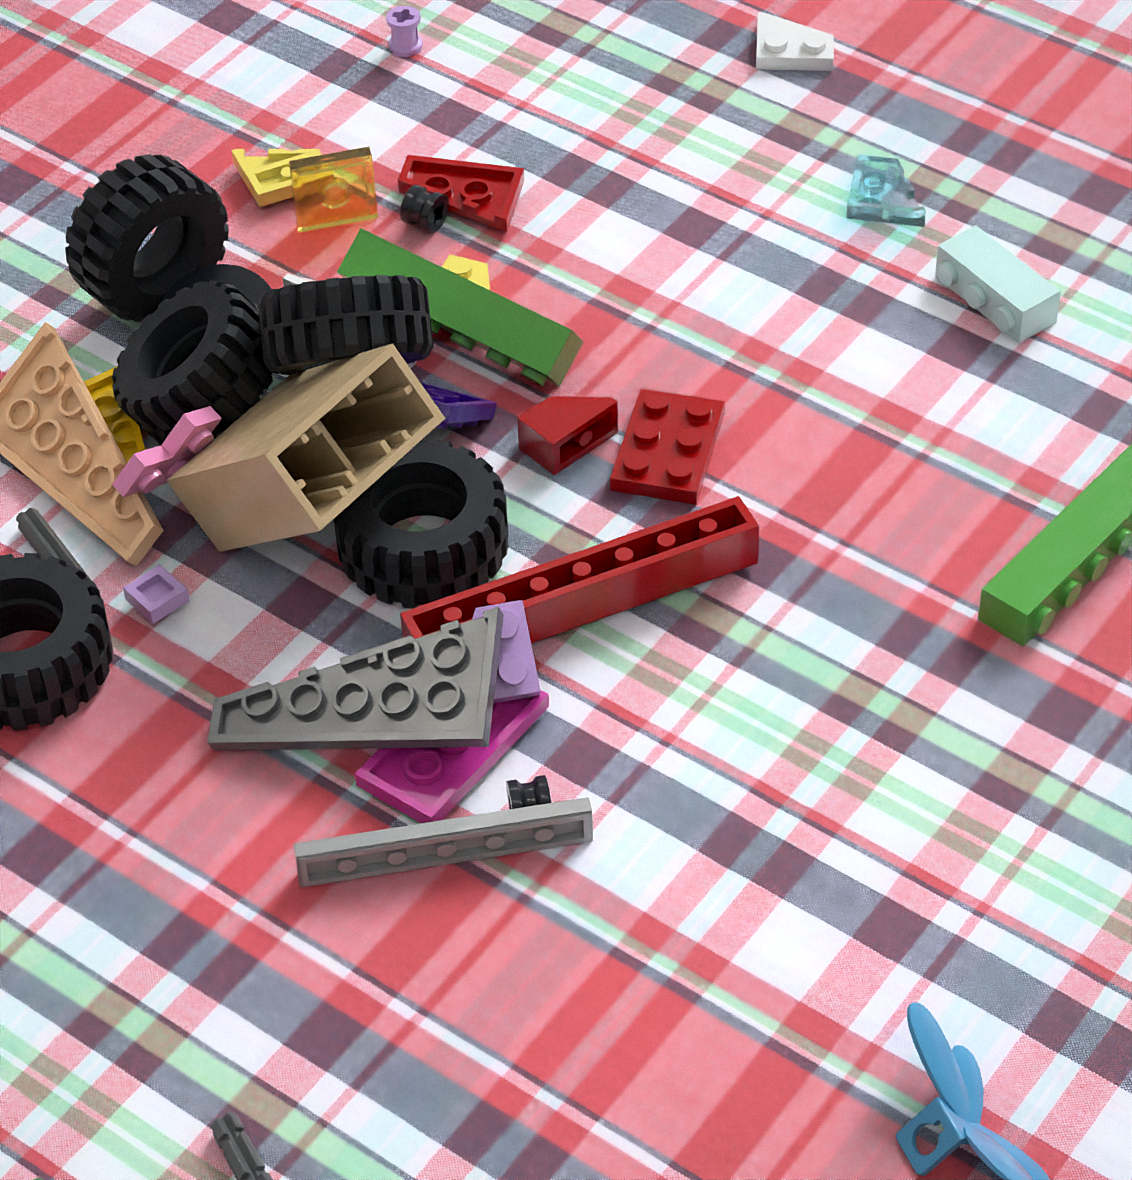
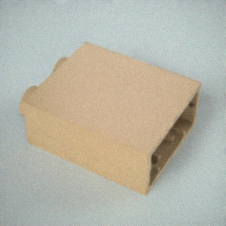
M392 343L289 375L166 481L219 552L318 532L438 426L445 417Z

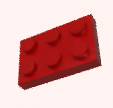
M640 388L610 476V491L697 505L725 415V401Z

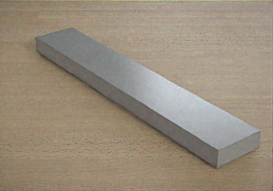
M589 797L293 843L300 887L593 841L592 807Z

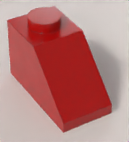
M549 396L517 417L519 449L551 474L556 475L618 433V401L612 397Z

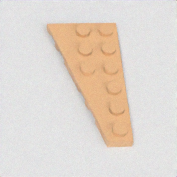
M44 322L0 382V454L127 562L137 567L164 530L143 491L123 497L112 485L127 464V461L56 329Z

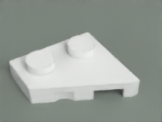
M758 12L756 70L833 71L834 35L764 12Z

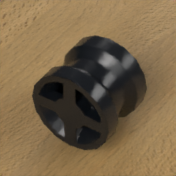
M415 184L409 188L403 198L400 210L401 220L410 225L419 223L423 230L435 233L446 220L449 199L447 195L439 192L430 194L425 187Z
M546 775L535 776L531 782L520 783L516 779L506 781L509 809L551 803Z

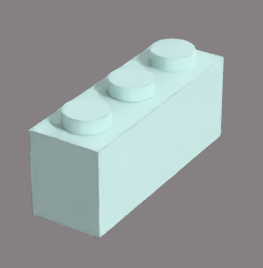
M975 225L938 245L935 277L1016 342L1021 343L1057 323L1061 291Z

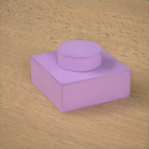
M160 564L123 587L125 600L152 624H155L189 602L188 589Z

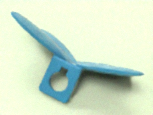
M911 1003L907 1008V1021L911 1038L928 1076L940 1095L896 1133V1139L918 1175H927L961 1144H970L978 1157L1004 1180H1049L1048 1175L1040 1165L1025 1152L980 1124L984 1087L980 1068L974 1055L961 1045H955L951 1049L941 1027L931 1012L920 1003ZM941 1123L944 1130L938 1135L937 1147L932 1153L922 1155L916 1146L918 1132L926 1125L938 1126Z

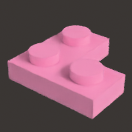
M211 406L183 414L162 445L134 453L112 485L123 497H127L142 491L145 494L149 493L159 485L168 483L166 481L212 442L214 438L212 432L222 418Z

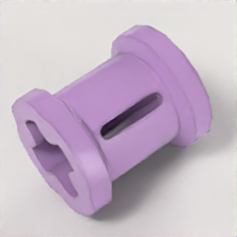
M398 6L387 13L386 22L391 28L392 36L388 43L389 50L396 56L410 57L422 50L423 42L418 36L417 27L420 24L421 16L414 7Z

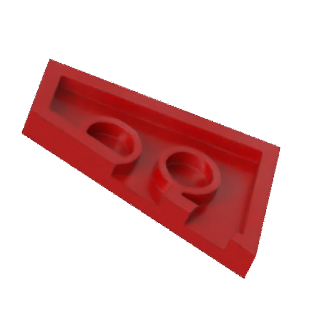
M407 155L398 178V188L400 193L406 194L411 186L417 184L425 187L430 194L439 192L447 195L449 199L448 211L507 232L525 181L524 168Z

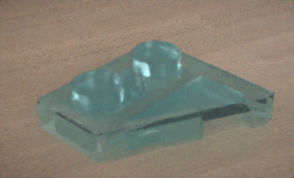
M857 155L847 203L846 219L924 227L926 209L924 206H918L914 198L915 189L910 180L904 177V169L898 159Z

